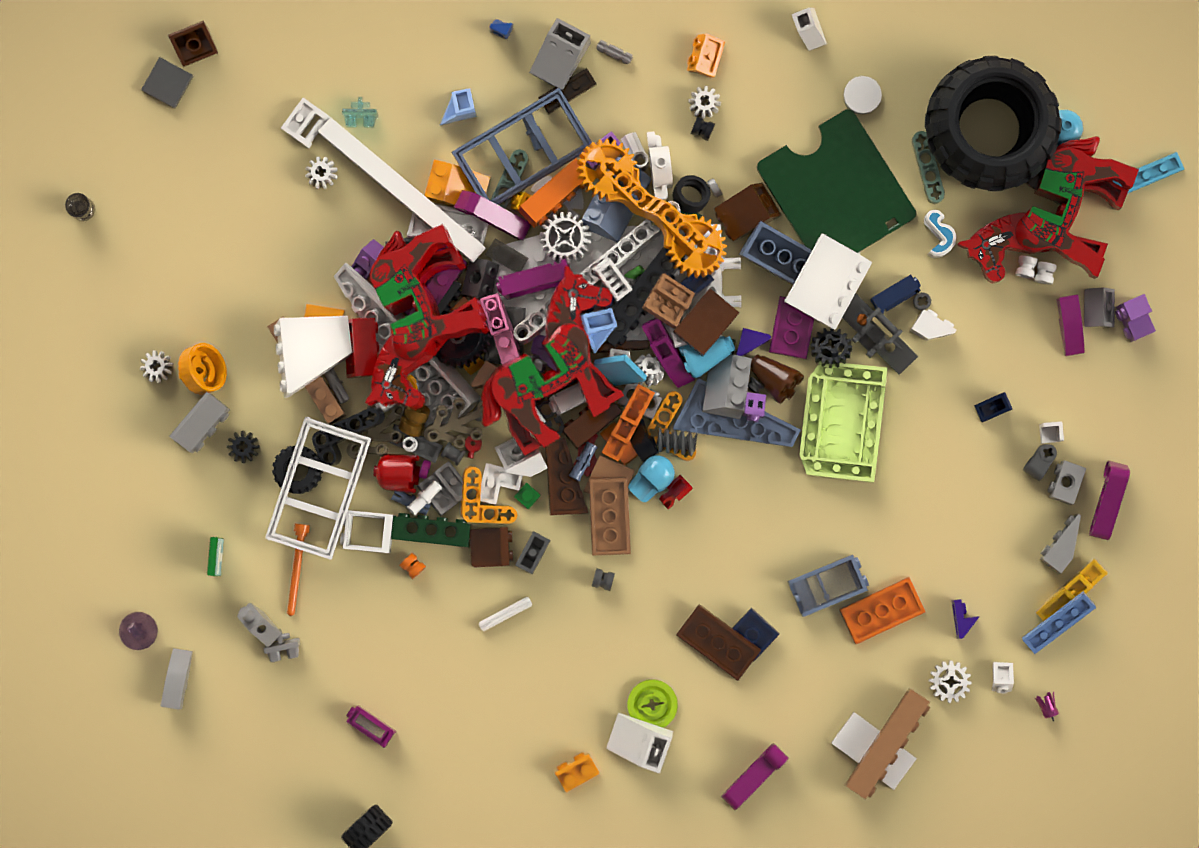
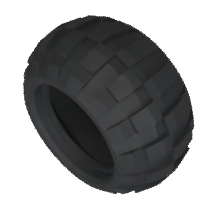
M983 56L979 59L963 62L945 75L930 97L925 114L928 147L931 154L939 162L941 169L949 176L951 175L960 181L962 185L987 191H1003L1004 189L1018 187L1035 177L1047 165L1048 159L1050 160L1056 151L1062 127L1056 95L1054 92H1051L1045 83L1046 80L1040 73L1034 72L1019 60L999 58V56ZM978 100H999L1008 105L1017 117L1019 123L1018 139L1014 147L1002 156H989L978 152L967 143L962 135L959 126L961 115L969 105Z

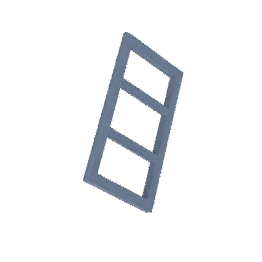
M558 88L451 153L475 193L489 200L463 154L486 140L490 142L515 184L514 187L490 200L499 205L579 157L584 152L585 147H589L592 141L562 91ZM557 99L583 143L582 146L559 160L531 116V113ZM524 118L551 164L521 181L495 135Z

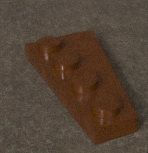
M559 438L546 446L550 516L587 514L589 512L585 505L579 482L569 476L574 466L566 439Z

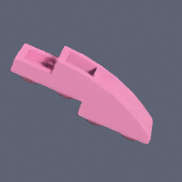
M499 293L481 298L480 301L503 365L520 356V347L514 336V329Z

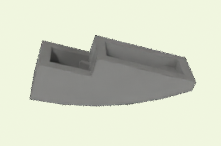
M173 648L161 707L182 709L193 651Z

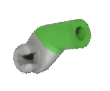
M638 265L628 271L624 278L632 287L637 277L642 275L645 270L642 265Z

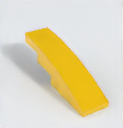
M1094 558L1055 593L1036 614L1045 621L1083 591L1085 594L1089 592L1108 572Z

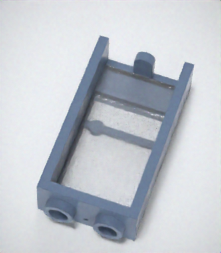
M850 555L787 581L802 617L868 591L866 586H869L866 576H862L859 568L862 567L858 557L854 558L853 555Z

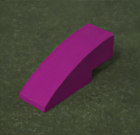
M1078 294L1059 297L1056 299L1060 317L1058 320L1065 356L1085 353Z

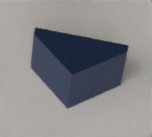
M1006 392L974 405L982 423L1013 410Z

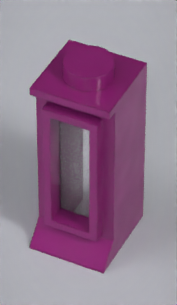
M357 705L356 708L352 706L346 715L348 717L347 723L383 748L388 745L392 736L397 732L360 705Z

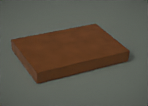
M710 288L673 333L703 357L740 312Z

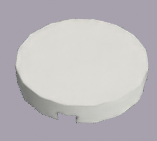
M855 77L848 82L844 89V102L848 109L856 114L871 113L881 102V88L870 77Z

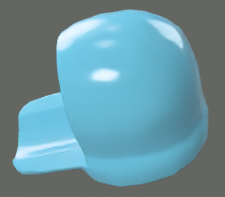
M651 456L640 466L637 475L628 485L629 490L640 501H649L654 495L665 490L674 480L675 470L673 464L664 456Z

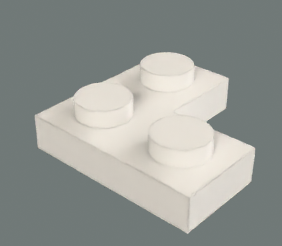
M486 463L481 482L480 501L496 505L500 487L519 491L523 476L507 473L504 467Z

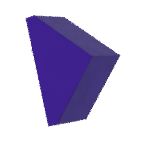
M743 328L736 355H746L771 340V336L766 333Z

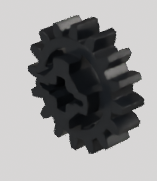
M823 328V333L817 332V336L812 338L810 350H812L811 356L815 357L816 363L822 361V367L825 364H829V368H832V364H835L838 368L839 362L845 364L846 358L851 356V339H847V333L841 334V329L835 332L832 328L830 331Z

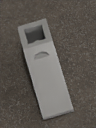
M1080 514L1070 515L1064 523L1066 527L1062 531L1058 530L1052 538L1054 542L1050 546L1047 545L1040 553L1043 555L1040 560L1057 574H1061L1073 559L1081 518Z

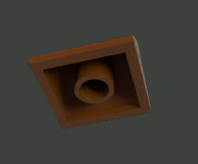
M204 21L168 35L183 67L218 53L209 28Z

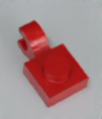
M679 475L667 487L668 491L661 495L659 500L667 509H670L674 505L675 499L680 501L693 487Z

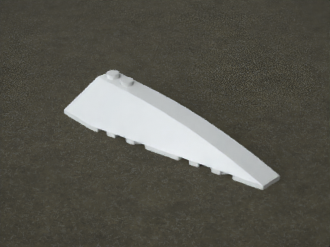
M344 263L334 275V278L345 297L349 298L352 303L354 313H357L360 318H375V322L378 323L376 341L379 342L380 353L385 342L391 336V324L405 318L402 313L394 316L384 308L375 288L350 265ZM436 356L408 374V376L412 375L416 379L418 391L425 397L424 405L431 411L428 420L425 422V428L434 422L438 406L444 405L448 409L447 417L443 418L441 425L449 420L454 399L462 398L465 401V408L460 411L458 418L468 414L481 400L478 393L456 369H453L450 365L447 367Z

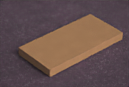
M628 477L589 478L592 556L631 554Z

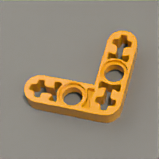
M672 391L666 395L647 428L650 436L649 430H654L657 424H653L655 420L660 425L665 426L664 429L661 428L662 433L668 428L682 404L680 393ZM676 395L678 396L677 400L679 403L673 404L671 409H675V411L672 413L671 410L663 406L664 404L669 406L671 400L668 398ZM666 411L669 413L670 418L667 422L659 420L660 412ZM657 436L654 437V440H655L656 445H657V439H658ZM671 448L670 453L684 461H691L696 456V449L693 455H688L687 458L682 455L681 450H679V453L674 454V450Z
M475 466L465 468L462 482V518L472 523H513L517 519V511L513 507L508 505L480 504L481 471ZM471 470L477 473V477H473V483H477V486H466L467 482L471 484V478L467 476L468 473H471ZM469 489L476 491L474 499L466 497V492ZM466 502H476V505H472L471 508L472 511L475 512V515H471V518H469V516L465 514L469 511L470 506L468 504L465 505ZM493 509V518L486 519L484 517L485 510ZM497 509H500V513H507V510L509 509V511L513 513V515L509 516L508 520L505 516H499L500 519L497 520Z

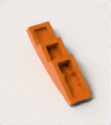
M640 384L637 385L601 452L603 455L619 462L655 392Z

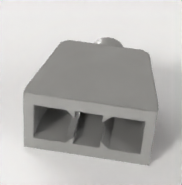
M249 603L246 607H242L239 610L237 616L239 620L267 647L282 634L270 618L254 604ZM260 625H265V630L263 632L261 631L262 629L259 628Z

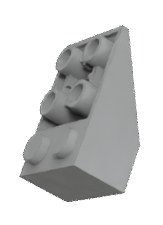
M557 18L549 30L529 73L563 91L590 45V35Z

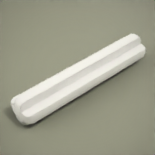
M526 597L480 621L479 626L482 631H486L531 607L532 602L529 597Z

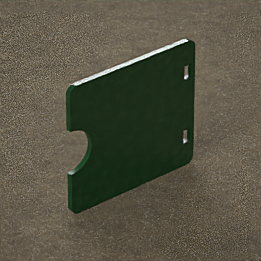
M850 109L842 111L818 126L821 133V144L816 152L810 155H799L785 145L760 160L757 164L758 173L801 242L811 250L815 247L821 234H824L858 253L912 221L916 216V210L856 114ZM894 218L897 224L888 229L885 223Z

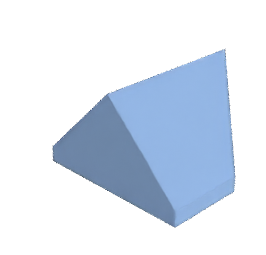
M470 88L451 92L452 97L440 125L476 117Z
M612 308L580 315L594 354L614 328L618 327Z

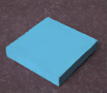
M627 355L595 359L593 364L614 386L645 382L647 375Z

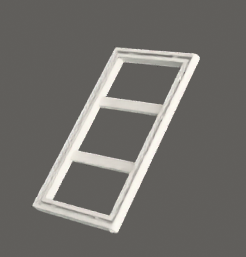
M305 417L265 538L332 560L372 438ZM310 427L361 443L352 472L301 456ZM298 463L349 479L339 513L287 497ZM284 504L336 520L327 549L275 533Z

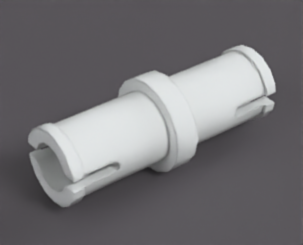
M433 480L423 492L420 491L418 493V497L407 506V509L413 515H417L426 504L429 505L431 503V499L442 490V487Z

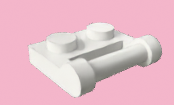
M302 98L281 129L309 149L318 131L331 117L305 98ZM318 115L320 117L306 138L301 136L314 116Z

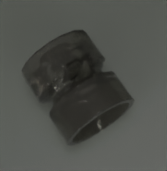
M73 193L66 199L65 208L72 217L79 221H87L93 217L95 205L87 196L82 193Z

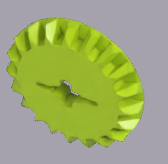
M659 680L640 682L630 692L627 702L630 717L662 728L674 719L678 707L677 697L672 688ZM650 699L658 703L664 702L655 706V710H651V707H641L650 703Z

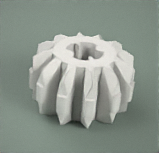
M708 86L704 87V91L698 87L697 93H691L693 98L689 99L688 102L693 105L689 109L690 111L696 110L695 116L702 113L701 118L705 119V114L707 113L709 118L713 116L711 111L718 113L717 107L721 105V102L716 100L720 98V95H713L715 92L714 88L708 92ZM701 99H703V101L704 99H707L708 106L706 104L705 106L701 105Z
M316 157L317 163H314L312 160L309 161L312 167H306V170L310 173H307L305 176L310 179V185L315 183L316 189H319L321 184L324 189H327L326 183L328 182L332 186L334 183L331 181V178L337 179V175L332 173L337 172L338 169L333 167V161L328 162L327 157H324L322 162L320 157ZM320 169H323L324 172H326L323 173L324 176L320 177V175L317 174V172L320 173Z
M153 350L152 356L146 353L145 355L148 360L142 359L141 362L145 366L140 367V370L146 371L143 377L149 376L150 382L156 379L157 383H161V377L167 380L166 372L172 374L168 367H172L173 363H167L171 357H164L165 353L163 351L158 355L157 351ZM156 362L161 365V367H158V371L153 369V366H156Z
M649 353L646 356L641 355L635 360L634 363L647 375L646 381L640 382V385L646 383L647 387L651 386V384L655 386L663 379L665 370L656 356L652 358Z

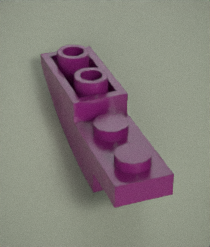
M654 318L642 324L641 327L650 342L653 352L676 387L680 388L694 381L695 378L692 377L691 372L688 373L684 366L685 360L679 349L675 348L662 321Z

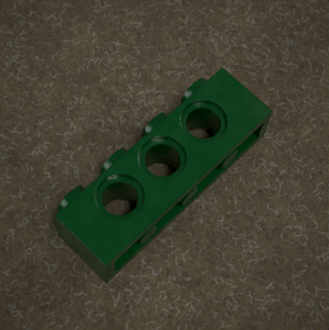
M399 513L398 516H393L391 539L469 548L471 524H467V521L462 519H456L455 523L448 522V518L437 517V520H429V516L425 515L410 518V514ZM412 522L416 523L418 527L415 533H409L407 530V526ZM431 524L437 528L434 535H428L426 532L427 527ZM450 526L456 530L455 536L451 538L447 537L445 533L446 529Z

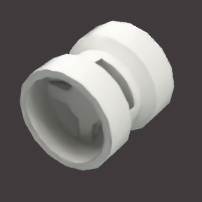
M1019 256L1018 263L1020 267L1016 269L1015 275L1034 279L1035 272L1032 269L1037 265L1038 259L1030 256Z
M1038 262V273L1035 275L1034 281L1053 285V273L1056 271L1057 265L1048 262Z

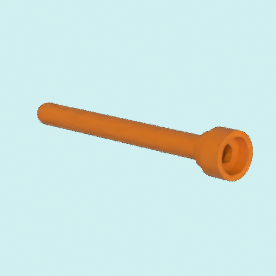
M295 523L294 531H296L297 540L304 542L305 536L307 537V533H309L310 525ZM296 548L287 609L289 616L295 614L303 550Z

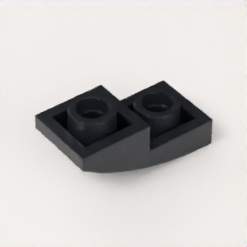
M641 419L630 442L642 462H645L648 458L655 456L659 452L654 437L648 434L644 420Z

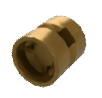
M426 405L417 410L406 407L404 410L405 414L402 416L398 428L409 436L419 437L422 435L425 422L428 420L431 411Z

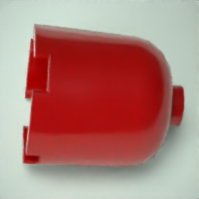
M386 454L382 456L378 465H375L373 469V476L376 477L378 485L384 490L416 493L414 485H418L420 479V466H416L419 456L405 454Z

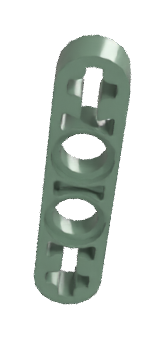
M918 131L912 137V145L928 201L932 204H938L945 196L935 156L931 154L929 147L918 152V149L922 148L921 143L916 142L919 135H921V138L926 139L923 142L924 148L928 147L926 132ZM922 154H929L931 161L923 163L920 159ZM927 172L935 173V181L930 182L926 180L925 175ZM938 183V186H935L936 193L940 192L938 200L935 197H931L933 188H928V186Z
M521 149L515 150L509 159L510 163L515 166L517 162L515 156L523 155L524 162L520 161L518 164V168H521V170L519 171L513 167L519 178H521L528 163V155ZM506 169L491 200L499 196L498 192L501 188L509 190L515 186L513 181L506 178L508 173ZM512 197L504 201L505 205L500 203V206L507 209Z

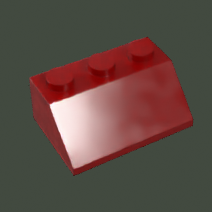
M375 318L349 319L352 353L346 359V377H372L377 361V353H379V342L376 341L378 323L375 322Z

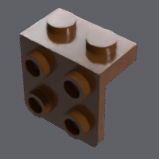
M508 527L472 529L470 531L471 565L473 567L510 566V562H513V550H509V542H512V531H508Z

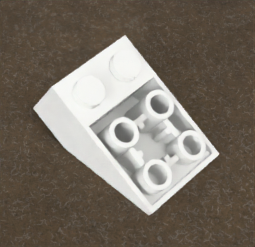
M618 713L606 749L642 768L660 773L672 740L673 731Z

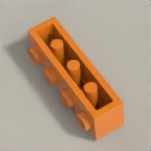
M577 158L571 161L520 206L519 213L533 228L545 224L551 213L556 214L563 207L562 204L566 200L570 202L577 195L575 192L580 188L583 190L587 187L586 185L581 186L583 179H577L581 172L576 171L580 166L577 164Z

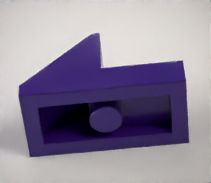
M962 599L951 600L957 639H962L978 620L979 616L964 618V614L967 613L965 603H962Z

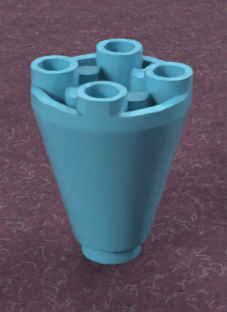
M720 336L703 357L689 345L679 347L681 355L685 356L687 361L684 362L685 369L688 373L691 372L693 378L701 377L735 350L730 336Z

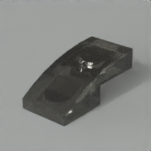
M496 238L485 254L515 273L521 271L529 259Z

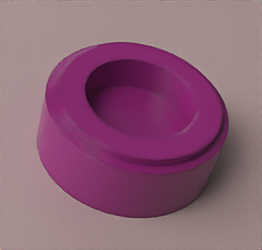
M424 459L419 478H427L431 461Z

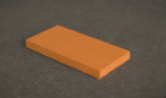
M910 577L839 609L855 644L926 612Z

